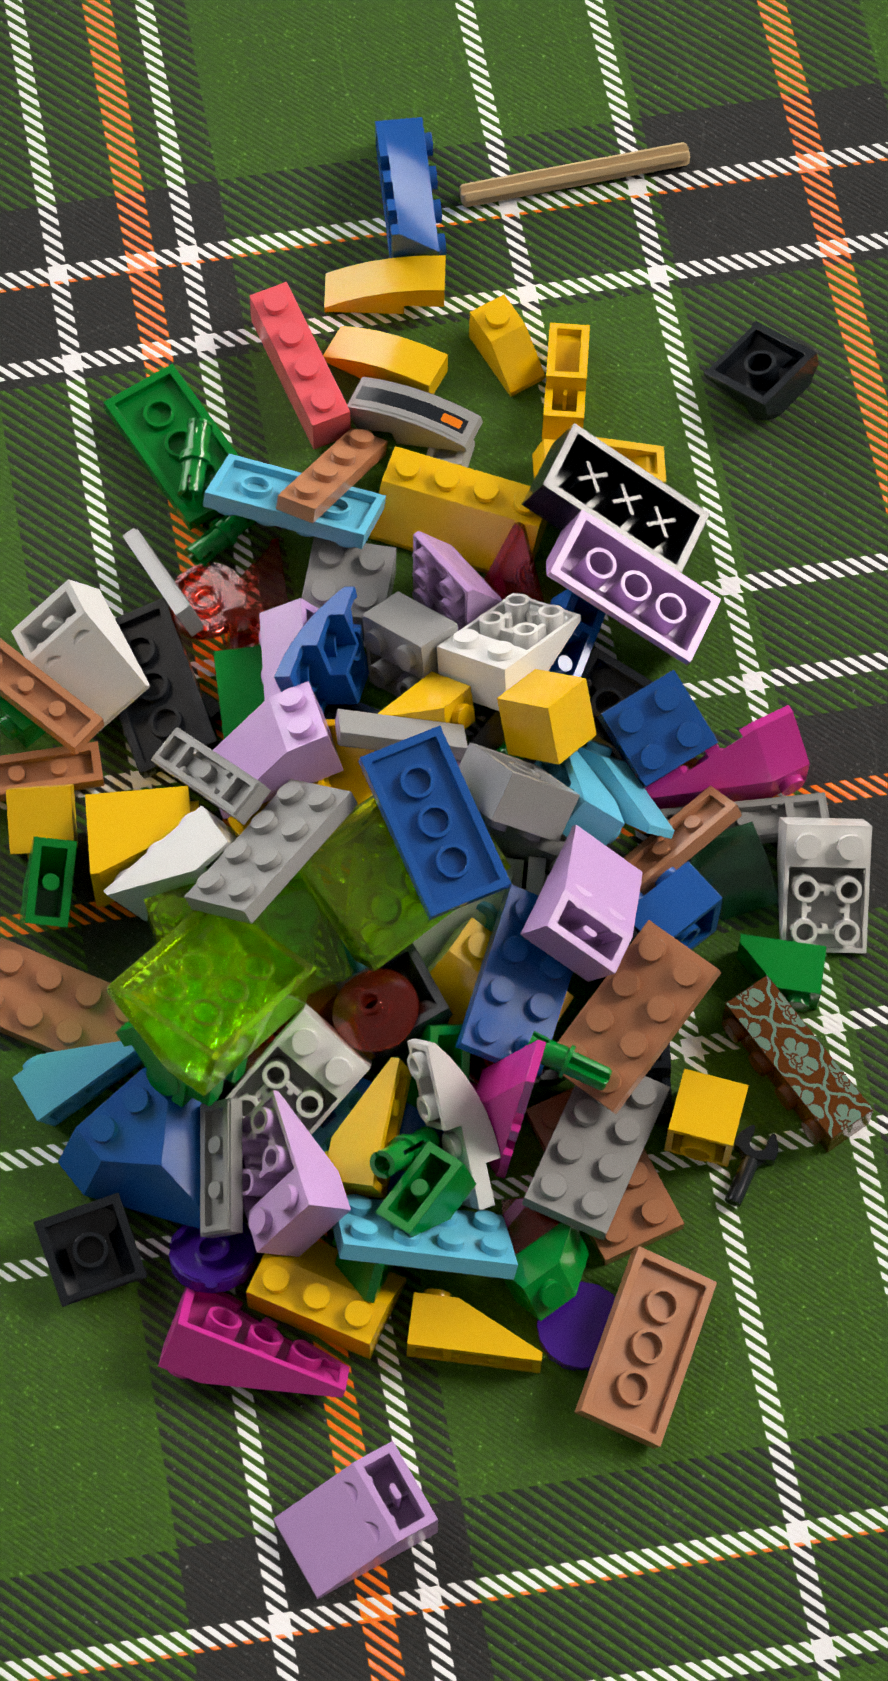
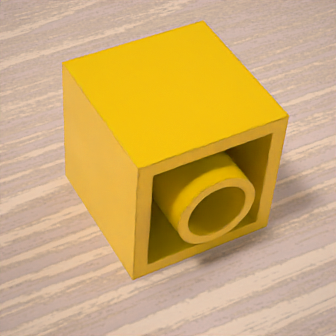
M534 669L497 698L509 755L559 765L597 735L586 678Z
M74 784L18 787L6 790L10 854L27 853L29 859L33 837L77 841L78 848Z
M684 1068L664 1150L684 1155L694 1160L728 1167L749 1085Z

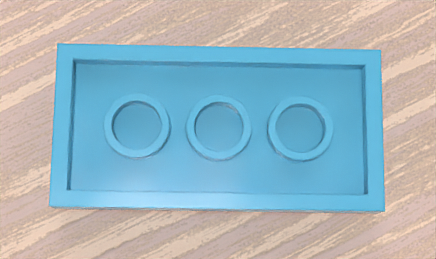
M229 454L206 489L203 506L215 509L223 515H237L255 520L264 526H278L295 531L301 536H315L333 541L342 547L362 549L384 510L386 495L351 487L314 523H310L276 509L278 495L301 474L300 472Z
M350 1194L347 1196L351 1210L332 1227L340 1259L514 1280L518 1267L504 1216L497 1215L488 1210H479L477 1212L457 1210L450 1220L414 1237H410L376 1214L375 1211L384 1200L368 1199L359 1194Z

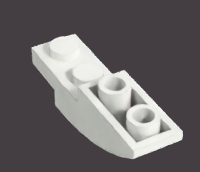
M416 1038L408 1040L410 1054L408 1055L407 1063L409 1071L417 1083L419 1093L417 1109L426 1126L444 1131L441 1139L443 1150L462 1161L476 1182L475 1187L461 1205L477 1210L494 1206L495 1202L486 1163L501 1158L494 1130L478 1094L461 1069L438 1045Z

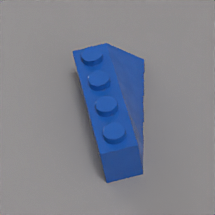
M422 117L375 121V144L389 258L447 256L445 234H437L436 228L437 223H442L440 199L433 200L432 190L438 189L436 166H429L427 156H433L432 133H424Z

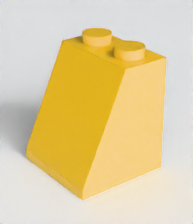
M189 786L85 795L90 875L96 907L107 906L115 900L107 896L104 890L114 882L115 877L143 857L153 843L162 840L173 831L185 815L199 808V800L190 801Z

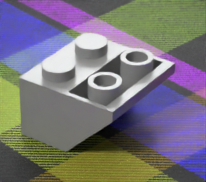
M399 591L362 614L370 682L378 688H382L399 697L431 671L438 674L437 646L458 631L457 623Z

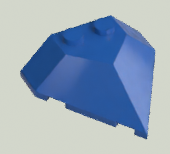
M145 1067L75 1128L58 1163L84 1196L101 1199L119 1193L122 1205L125 1208L200 1229V1104L203 1103L192 1098L183 1107L172 1102V1096L163 1095L151 1086L147 1079V1068Z

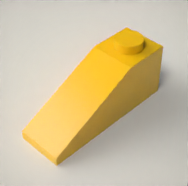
M390 1058L331 1137L329 1151H325V1154L339 1171L346 1194L386 1198L390 1175L385 1179L376 1176L371 1170L370 1158L374 1152L387 1147L389 1142L400 1134L412 1077L409 1068L400 1058Z
M426 1289L424 1293L414 1292L407 1340L408 1357L540 1373L543 1352L460 1298L450 1297L451 1294L441 1289Z

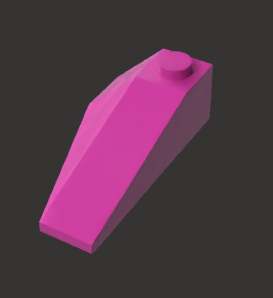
M787 705L749 723L739 730L743 737L726 748H720L718 744H715L705 750L706 754L698 760L696 766L692 769H689L686 765L679 766L645 787V790L659 809L685 807L710 785L733 802L772 798L780 793L786 796L796 792L806 781L810 763L790 706Z
M536 1040L483 1069L478 1084L470 1082L487 1112L501 1158L490 1161L489 1164L495 1175L504 1179L546 1046V1042Z
M185 1287L165 1339L158 1367L168 1370L175 1377L181 1379L188 1378L203 1384L343 1397L346 1391L350 1367L305 1340H295L292 1342L285 1338L277 1330L278 1324L267 1317L261 1322L257 1321L240 1310L243 1302L224 1292L213 1294L196 1292Z

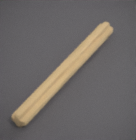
M681 142L460 185L459 194L463 206L471 207L686 166L690 162V152L687 144Z

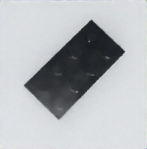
M164 597L115 618L150 685L143 694L119 714L139 774L146 779L164 771L152 762L151 759L177 727L213 750L220 744L172 611Z

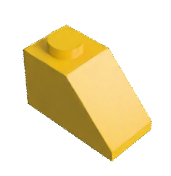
M505 294L470 311L469 338L510 397L545 379V373L527 327Z
M432 671L378 713L464 725V729L475 722L471 686Z

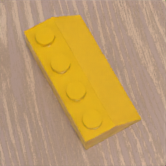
M395 446L379 490V494L386 495L384 510L373 528L369 539L413 551V534L420 531L451 544L474 570L492 575L500 561L504 579L525 585L547 521L521 505L531 486Z

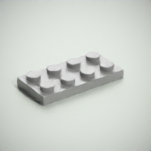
M290 779L280 787L275 797L260 813L252 818L247 828L234 842L225 848L224 853L207 872L198 878L197 883L184 896L191 909L252 924L358 805L352 792Z
M644 1076L615 1115L575 1085L526 1192L522 1205L604 1241L670 1087Z

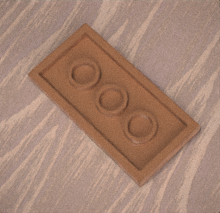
M648 920L627 948L616 973L606 976L557 1042L569 1048L574 1045L576 1046L575 1052L609 1067L612 1070V1075L605 1089L597 1090L565 1074L563 1076L616 1115L721 974L720 970Z
M2 937L0 938V1032L43 1051L54 1052L120 1041L115 1032L135 1014L143 1011V1007L151 1001Z
M573 1088L538 1103L525 1111V1116L544 1152ZM643 1149L604 1241L589 1235L605 1266L631 1254L633 1248L638 1246L644 1248L684 1228V1221L645 1149Z
M643 1247L633 1248L574 1413L650 1448L661 1447L717 1282Z

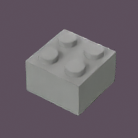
M314 536L302 599L319 609L342 588L354 586L357 598L353 601L351 607L353 624L362 625L364 638L362 614L392 595L396 575V548L365 543L362 549L355 547L346 548L339 546L333 541Z
M470 742L459 768L480 815L483 816L484 823L504 832L508 826L516 828L515 832L537 843H539L541 837L559 842L580 795L535 764Z

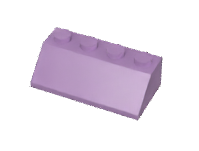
M583 509L561 531L546 560V574L548 577L685 665L691 662L721 601L719 597Z

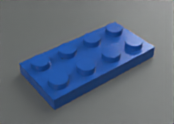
M441 726L360 757L359 765L429 920L511 886L512 883Z
M512 884L509 888L505 889L455 1046L493 1063L527 1046L534 1031L552 1040L573 973L572 970L520 935L539 895ZM540 1064L536 1078L541 1076L544 1065Z

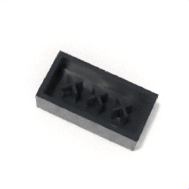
M575 423L552 444L521 504L561 531L583 509L680 573H682L710 513Z

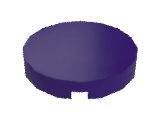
M244 1222L243 1233L231 1235V1238L224 1236L217 1238L200 1237V1229L182 1225L172 1236L169 1245V1260L173 1275L182 1285L196 1292L213 1294L229 1291L244 1283L254 1272L258 1260V1252L256 1251L251 1231Z
M581 1281L575 1297L542 1321L538 1320L539 1343L548 1358L567 1370L589 1371L615 1296L600 1285Z

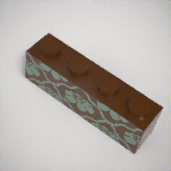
M765 976L725 1003L722 1017L724 1020L722 1026L733 1042H741L750 1053L748 1058L754 1070L762 1077L768 1076L776 1087L775 1094L778 1100L787 1110L793 1109L803 1121L801 1127L812 1143H820L828 1153L869 1124L873 1108L768 976Z

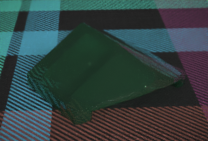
M753 822L724 830L692 857L691 865L723 898L719 918L722 920L779 903L769 860Z

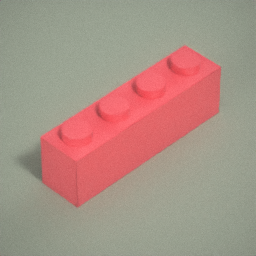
M284 282L249 295L251 321L313 449L339 440L351 429L350 410L288 283Z

